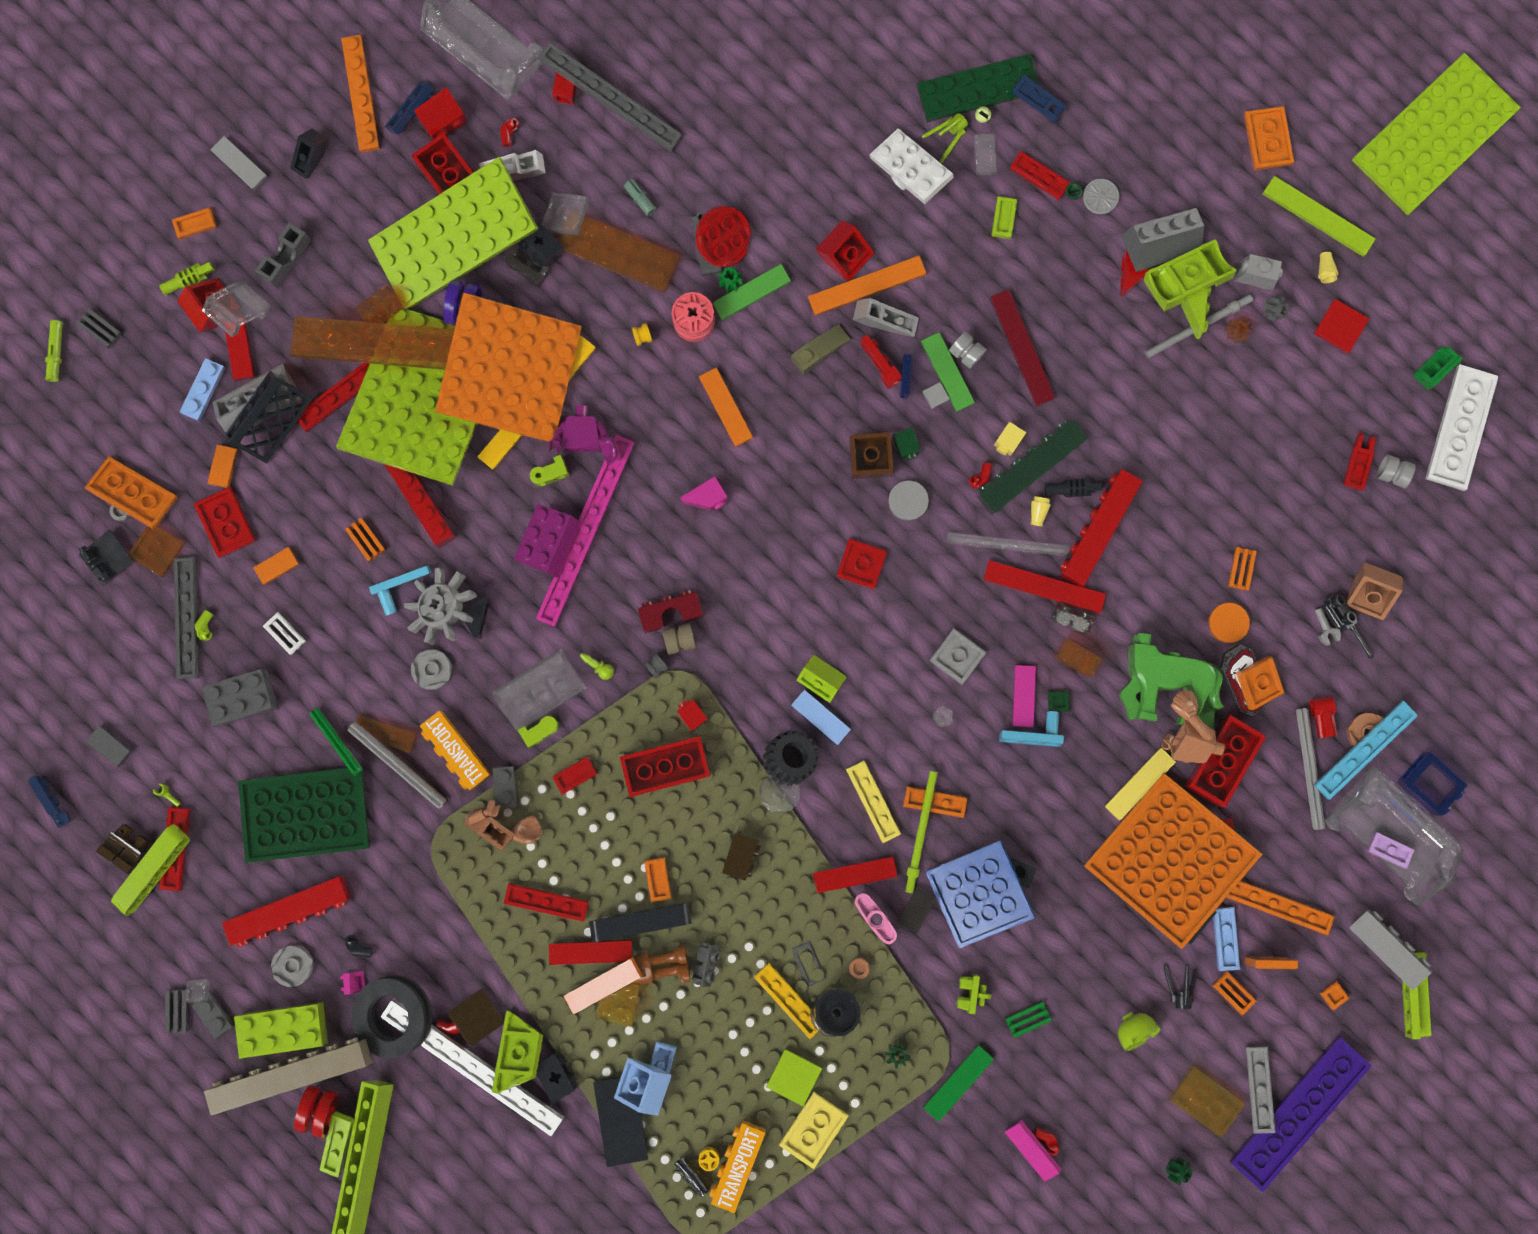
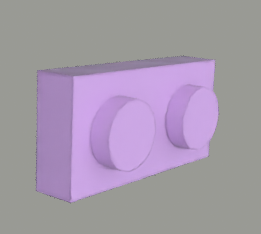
M1377 832L1373 833L1366 850L1403 869H1407L1414 853V849Z

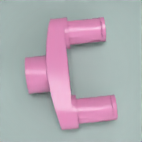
M861 893L857 895L855 905L865 921L884 943H893L897 938V933L885 914L867 894ZM875 913L880 914L882 917L878 925L872 924L870 920L871 916Z

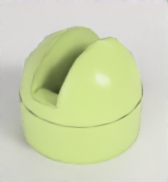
M984 106L979 107L975 112L976 120L980 123L988 122L991 118L990 109ZM979 112H984L988 115V118L986 119L985 117L980 115Z

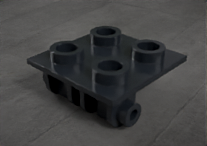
M111 530L106 531L89 547L82 546L79 549V556L102 586H105L133 562V559Z

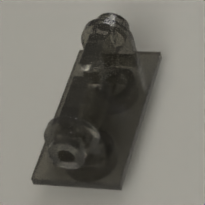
M1056 603L1055 611H1053L1051 616L1055 623L1067 627L1070 620L1074 621L1071 628L1083 633L1090 632L1091 624L1095 623L1094 617L1090 612L1080 610L1079 612L1065 603H1061V605Z

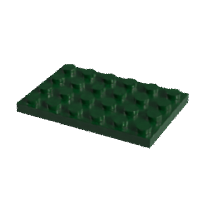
M348 768L238 781L245 863L370 848L363 770L356 776Z

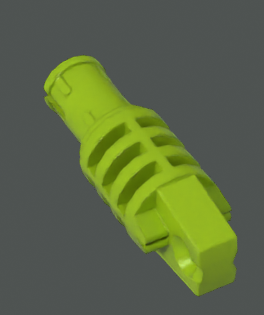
M210 262L203 265L197 263L176 273L174 278L159 284V287L166 296L180 288L184 289L186 286L206 280V275L215 271Z

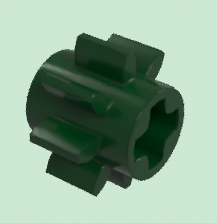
M897 1041L895 1046L889 1043V1052H884L886 1056L890 1057L887 1060V1064L893 1062L895 1069L898 1068V1064L906 1066L905 1059L911 1058L909 1054H905L908 1046L906 1045L902 1048L899 1041ZM899 1050L902 1056H899L896 1060L892 1053L895 1054Z
M1179 1156L1177 1160L1171 1159L1166 1166V1173L1169 1174L1168 1179L1179 1186L1181 1182L1187 1183L1193 1173L1192 1169L1189 1168L1191 1163Z

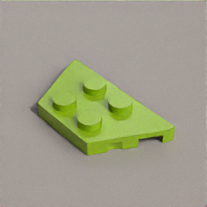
M506 1011L492 1086V1093L495 1094L534 1079L537 1074L543 1035L510 1011Z

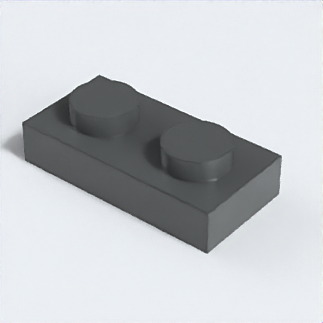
M514 766L492 768L496 806L501 805L500 809L517 808Z
M211 992L191 1005L214 1039L219 1038L234 1026Z

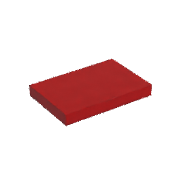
M232 487L223 489L194 503V507L218 558L227 556L256 542Z

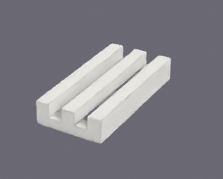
M279 612L263 625L290 655H293L296 650L301 648L302 644L307 642ZM277 619L299 640L298 642L276 622ZM271 624H273L283 634V636L293 645L292 648H290L280 638V636L270 627Z

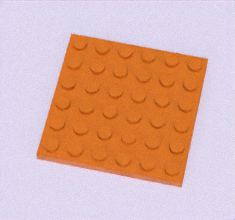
M463 293L435 413L549 442L558 429L582 326Z
M1163 773L1084 867L1176 946L1183 949L1263 854Z

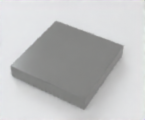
M953 628L929 661L963 685L986 654V651Z

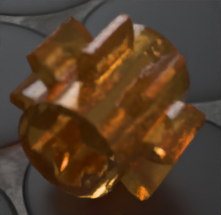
M1241 317L1236 322L1231 319L1229 321L1230 326L1224 329V331L1228 332L1226 339L1234 340V344L1239 339L1244 342L1247 339L1246 335L1251 333L1247 326L1249 322L1245 323Z

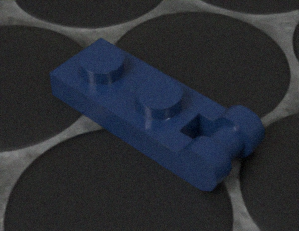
M1025 75L1020 77L1011 91L1012 94L1054 124L1058 121L1059 114L1067 108L1064 103ZM1051 104L1055 107L1052 112L1048 110Z

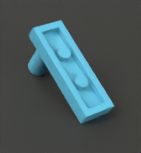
M428 565L373 585L369 589L371 595L378 594L387 616L397 612L389 591L390 588L432 572Z
M1047 712L1046 734L1002 730L999 734V742L1061 747L1064 736L1058 735L1059 712Z

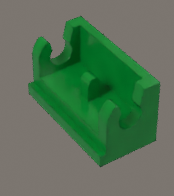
M1441 347L1412 376L1427 390H1430L1463 358L1457 355L1450 347Z

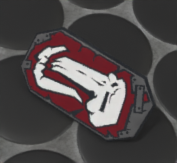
M1238 643L1223 652L1219 668L1238 712L1252 717L1265 709L1267 703L1255 710L1248 709L1236 672L1257 662L1250 647Z

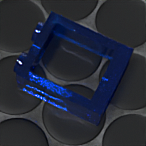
M1423 752L1396 782L1433 816L1447 814L1451 809L1450 805L1454 800H1458L1464 795V789L1468 786L1431 752ZM1430 764L1455 785L1438 806L1413 784Z

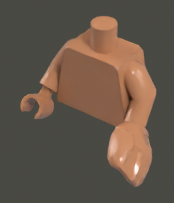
M1189 690L1178 692L1173 698L1171 707L1185 720L1175 737L1171 734H1166L1163 737L1162 748L1165 750L1171 749L1172 760L1184 763H1206L1211 754L1221 756L1224 752V744L1216 742L1215 731L1198 717V703L1194 692Z
M494 800L488 802L486 809L482 808L479 810L474 808L465 818V826L501 851L511 840L523 844H534L542 834V827L534 816L520 819L512 830L506 829L492 818L498 815L501 806H494Z

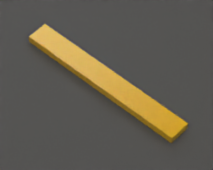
M581 335L578 339L569 381L596 350V347ZM499 430L477 457L494 471L523 435Z

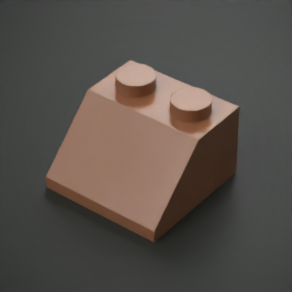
M1364 562L1354 578L1346 604L1352 609L1384 620L1403 591V577Z

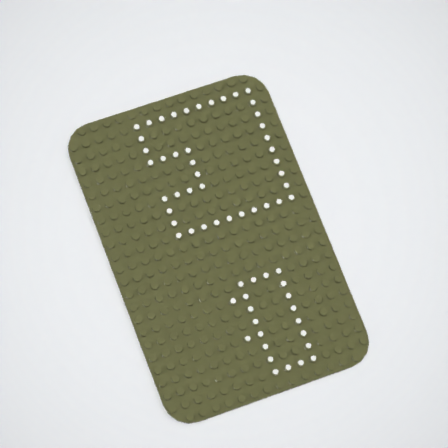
M665 671L660 673L657 679L654 676L514 771L518 807L499 809L498 815L492 818L506 829L512 830L520 819L528 816L536 817L542 827V834L534 844H523L511 840L501 851L464 825L466 815L470 811H473L474 808L479 810L482 808L486 809L490 800L495 801L494 786L450 815L436 830L431 842V860L438 876L558 1056L560 1054L563 1055L567 1063L566 1068L574 1075L578 1086L597 1114L593 1082L621 1077L627 1058L650 1065L657 1041L677 1047L669 1073L672 1076L658 1116L641 1113L649 1159L630 1164L667 1220L681 1234L727 1233L933 1087L945 1073L949 1062V1042L942 1026L887 946L865 921L847 888L817 894L813 873L833 869L770 776L766 773L713 693L695 675L685 671ZM686 699L689 701L693 699L708 719L692 732L676 712L679 710L678 705ZM698 736L701 737L711 777L629 797L619 757ZM588 756L598 775L562 795L552 777ZM734 833L758 840L757 845H761L758 857L753 856L751 862L752 865H755L752 876H747L746 881L722 873ZM665 857L672 898L651 902L644 861ZM508 883L589 901L585 922L503 904ZM689 903L692 924L604 941L632 940L633 957L647 951L650 956L660 955L673 951L677 946L685 944L690 971V983H683L679 976L658 978L653 980L651 984L630 983L579 1012L572 1013L564 995L623 962L549 965V943L592 942L589 921ZM808 941L811 942L822 968L816 967L808 946L797 950L809 982L812 980L821 981L807 987L792 950V948ZM702 942L720 946V957L715 965V979L711 983V987H701L700 985L693 984L694 980L692 977L695 964L703 965V962L696 960L699 946H702ZM861 957L869 963V974L863 979H856L849 972V964L854 958ZM677 962L659 964L653 966V968L677 964ZM770 963L810 1008L815 998L825 991L836 989L848 991L856 998L860 1005L861 1015L859 1023L852 1032L844 1036L829 1037L818 1032L809 1039L754 976ZM834 1009L833 1015L837 1017L838 1014L835 1013L836 1009ZM897 1041H899L902 1048L906 1045L908 1046L905 1054H909L911 1058L905 1059L906 1066L898 1064V1068L895 1069L893 1062L887 1064V1060L890 1057L886 1056L884 1052H889V1043L895 1046ZM784 1049L822 1067L807 1100L815 1091L849 1115L814 1169L779 1146L786 1132L804 1107L766 1088ZM899 1050L895 1054L892 1053L896 1060L899 1056H902ZM742 1120L766 1129V1133L734 1214L712 1205V1197H709L710 1191L707 1194L704 1193V1196L700 1198L690 1183L687 1184L685 1182L686 1178L674 1166V1163L678 1159L680 1160L682 1156H685L691 1166L700 1172V1177L710 1188H712L713 1184L717 1185L720 1177H717L720 1165H725L728 1158L724 1156L729 1144L733 1145L735 1137L732 1136L736 1124L740 1125ZM705 1147H714L719 1152L720 1160L715 1170L705 1171L699 1165V1154Z

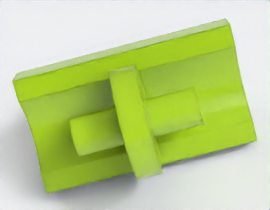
M976 974L960 976L959 988L969 989V997L958 996L956 1007L967 1010L969 1014H975L977 997L979 998V1006H984L985 999H991L992 994L986 993L987 985L981 984L980 992H978L980 976Z

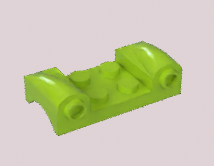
M1215 239L1156 268L1148 270L1143 281L1165 312L1181 304L1183 299L1212 285L1217 287L1233 279L1237 270L1225 261Z

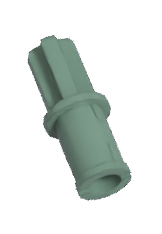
M632 179L625 183L624 188L634 199V204H638L647 217L652 215L657 208L647 198V193L643 192Z

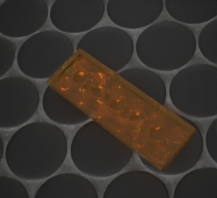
M570 210L557 239L563 246L562 251L665 293L680 259V255L572 210Z

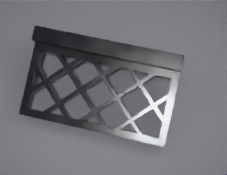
M269 371L223 437L230 445L242 449L267 464L313 398L281 379L277 374ZM281 384L287 387L288 394L277 397V390ZM298 396L305 398L301 405H293L292 398ZM289 399L290 407L280 410L278 401ZM275 402L276 411L266 413V405ZM291 412L292 418L282 423L281 414ZM277 415L279 424L268 426L267 417ZM263 419L265 427L254 429V422ZM279 428L280 435L277 438L270 439L269 430ZM266 431L267 440L256 442L255 434ZM252 435V444L243 445L240 443L245 436ZM268 444L269 450L265 456L259 454L257 447Z

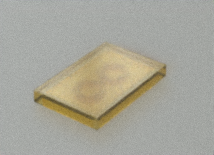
M1193 1065L1169 1098L1171 1102L1220 1138L1224 1136L1245 1105V1103Z

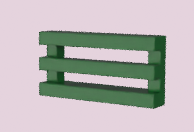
M1043 1001L1005 1018L1014 1038L1052 1021ZM1038 1008H1041L1042 1010L1014 1024L1011 1023L1012 1020L1017 1019ZM1043 1015L1045 1016L1044 1019H1041L1031 1025H1028L1020 1030L1015 1031V1028L1022 1026L1030 1021H1033Z

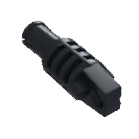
M1091 478L1065 479L1062 483H1045V496L1063 495L1066 498L1091 496V491L1102 490V482L1091 483Z

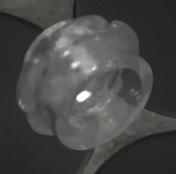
M939 707L933 714V720L937 722L938 726L945 727V725L952 723L953 713L949 708Z

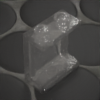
M240 280L208 296L203 312L233 337L238 334L241 325L256 317L264 320L271 305L244 281Z

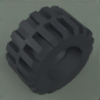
M791 730L779 734L766 746V753L763 754V759H766L763 765L768 767L766 773L773 775L772 780L776 781L778 779L779 784L784 785L787 783V786H792L794 783L795 785L801 783L814 773V768L819 763L816 761L819 758V753H815L818 748L816 745H812L813 740L811 738H806L807 734L802 733L799 735V731L794 730L791 733ZM784 748L791 749L797 753L800 760L798 768H792L784 762L782 758V750Z

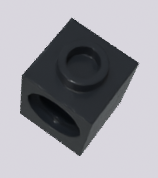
M1011 858L1010 861L1014 869L1017 866L1023 869V875L1019 878L1021 885L1029 888L1037 869Z

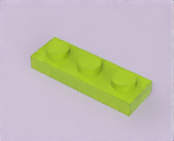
M335 1112L332 1115L320 1171L337 1178L342 1174L354 1118L339 1112Z

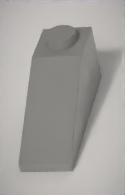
M867 298L857 301L853 320L869 327L915 337L919 318L874 299Z

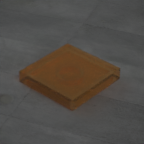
M146 526L129 552V555L136 562L164 577L185 543L158 526L155 530Z

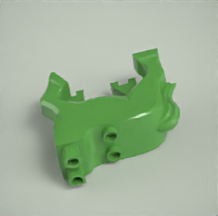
M1138 633L1133 635V644L1128 646L1130 681L1119 693V698L1124 705L1128 720H1134L1135 718L1138 720L1157 721L1156 705L1158 690L1165 691L1183 688V690L1194 692L1198 703V717L1209 728L1214 730L1215 709L1218 710L1224 706L1219 694L1223 680L1220 668L1215 664L1201 660L1179 657V653L1167 652V654H1162L1158 652L1156 646L1150 645L1151 634ZM1141 692L1140 702L1136 698V694ZM1179 716L1176 724L1182 725L1185 719Z

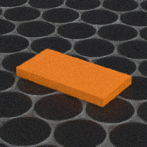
M110 456L107 457L84 487L88 492L153 530L156 529L178 499L177 495Z

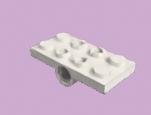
M900 129L893 132L870 154V158L891 175L892 180L900 189H907L924 204L954 178L952 172Z

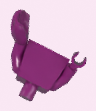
M584 405L576 406V416L566 417V421L561 422L552 440L548 442V452L555 448L557 449V454L560 453V446L563 452L602 451L608 465L615 462L618 453L615 442L609 437L603 424L596 421L595 417L588 416V406Z

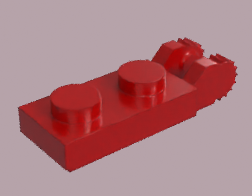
M1359 432L1351 451L1342 486L1363 491L1374 456L1373 450L1376 437L1371 436L1367 441L1366 449L1361 448L1364 434Z

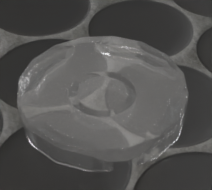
M772 774L768 775L760 786L762 803L768 810L775 813H785L792 810L798 804L800 798L798 784L795 785L794 783L792 786H787V783L781 785L778 779L776 781L771 779L773 777Z

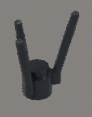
M1189 964L1185 965L1184 990H1177V994H1175L1168 967L1163 965L1171 994V1002H1175V1008L1191 1009L1192 1002H1194L1197 970H1193L1189 990Z

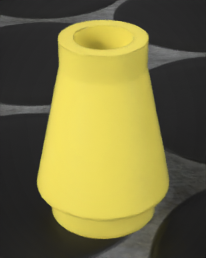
M1323 252L1319 255L1318 278L1321 279L1322 283H1332L1337 280L1339 273L1332 253Z
M1034 496V500L1031 501V525L1043 526L1051 506L1049 504L1050 499Z

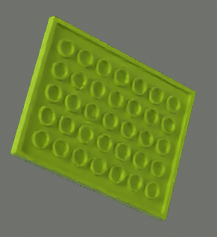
M394 305L337 442V449L452 486L454 485L477 423L435 413L455 328L454 325L445 324L443 320Z

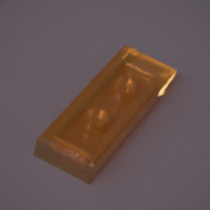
M358 715L356 722L381 744L411 753L417 733Z

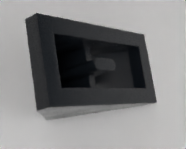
M485 597L462 610V612L467 613L473 618L472 623L465 622L473 637L481 639L490 600Z

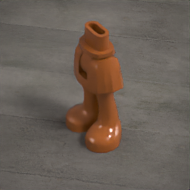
M685 944L677 946L673 951L660 955L650 956L647 951L633 957L643 976L632 983L651 984L653 980L666 976H679L683 983L691 982ZM677 962V964L653 968L655 965Z

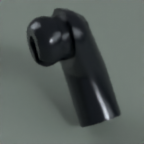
M354 935L346 937L345 946L351 955L372 957L373 947L362 946Z

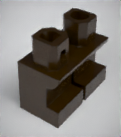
M122 824L116 831L110 832L108 839L95 852L109 862H112V864L126 874H131L146 855L147 851L145 849L150 840L142 835H138L133 842L129 837L134 829L127 824Z

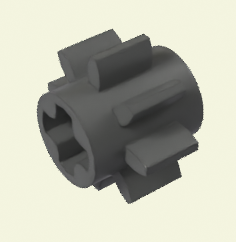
M1276 295V297L1271 296V298L1265 301L1263 311L1265 312L1264 314L1268 315L1267 319L1273 321L1281 320L1288 314L1289 305L1288 302L1284 301L1285 297Z

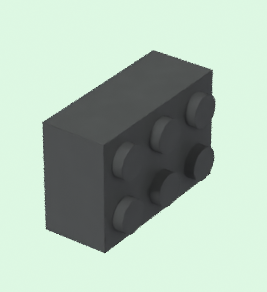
M259 669L201 687L213 727L226 726L278 710L267 670Z

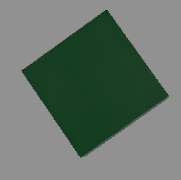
M1069 691L1048 692V711L1070 712Z

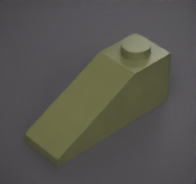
M838 324L793 353L791 361L804 376L851 341V339Z

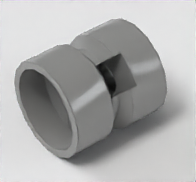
M966 331L949 349V352L956 358L961 357L962 363L969 369L987 351L979 342L974 343V338Z
M1387 454L1380 463L1377 479L1385 482L1392 480L1393 484L1405 489L1413 478L1416 465L1408 461L1400 462L1399 458Z

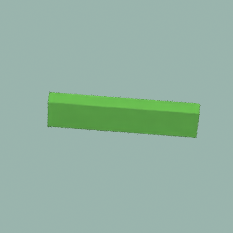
M782 264L737 288L736 292L732 291L712 302V305L720 319L724 321L791 283V280Z
M938 332L922 340L921 344L956 413L974 405L975 402L940 333Z

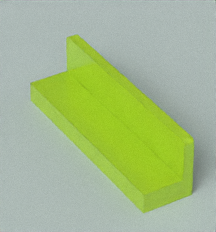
M1413 952L1419 959L1423 957L1427 960L1426 953ZM1428 977L1414 990L1402 980L1405 1037L1410 1039L1430 1037L1431 1019Z

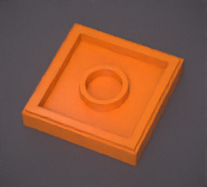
M1266 656L1236 672L1249 710H1255L1284 694L1272 656Z
M1245 956V964L1256 969L1298 968V961L1287 957Z

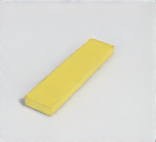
M1159 748L1104 807L1120 821L1176 761L1172 760L1162 748Z
M865 761L846 769L882 843L900 835L901 833Z

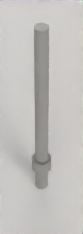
M1249 294L1238 301L1234 300L1228 303L1227 307L1205 318V320H1208V326L1229 314L1237 313L1240 311V308L1253 302V298ZM1191 326L1146 350V356L1150 358L1194 334Z

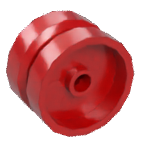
M309 1085L300 1100L295 1116L294 1130L306 1134L311 1129L314 1137L324 1139L328 1134L332 1115L338 1107L339 1093L327 1090L322 1095L320 1087Z

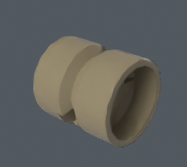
M690 623L679 625L678 630L674 627L662 629L668 655L679 652L680 648H683L685 651L696 649Z

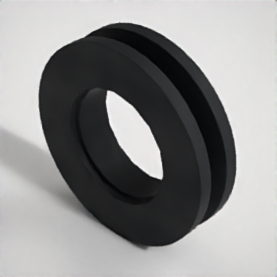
M399 975L385 976L367 984L358 993L352 1007V1025L358 1040L366 1039L370 1053L382 1058H398L417 1049L426 1040L432 1026V1008L426 993L416 982ZM385 996L397 998L404 1004L408 1012V1026L400 1037L387 1035L380 1029L376 1020L378 1002Z

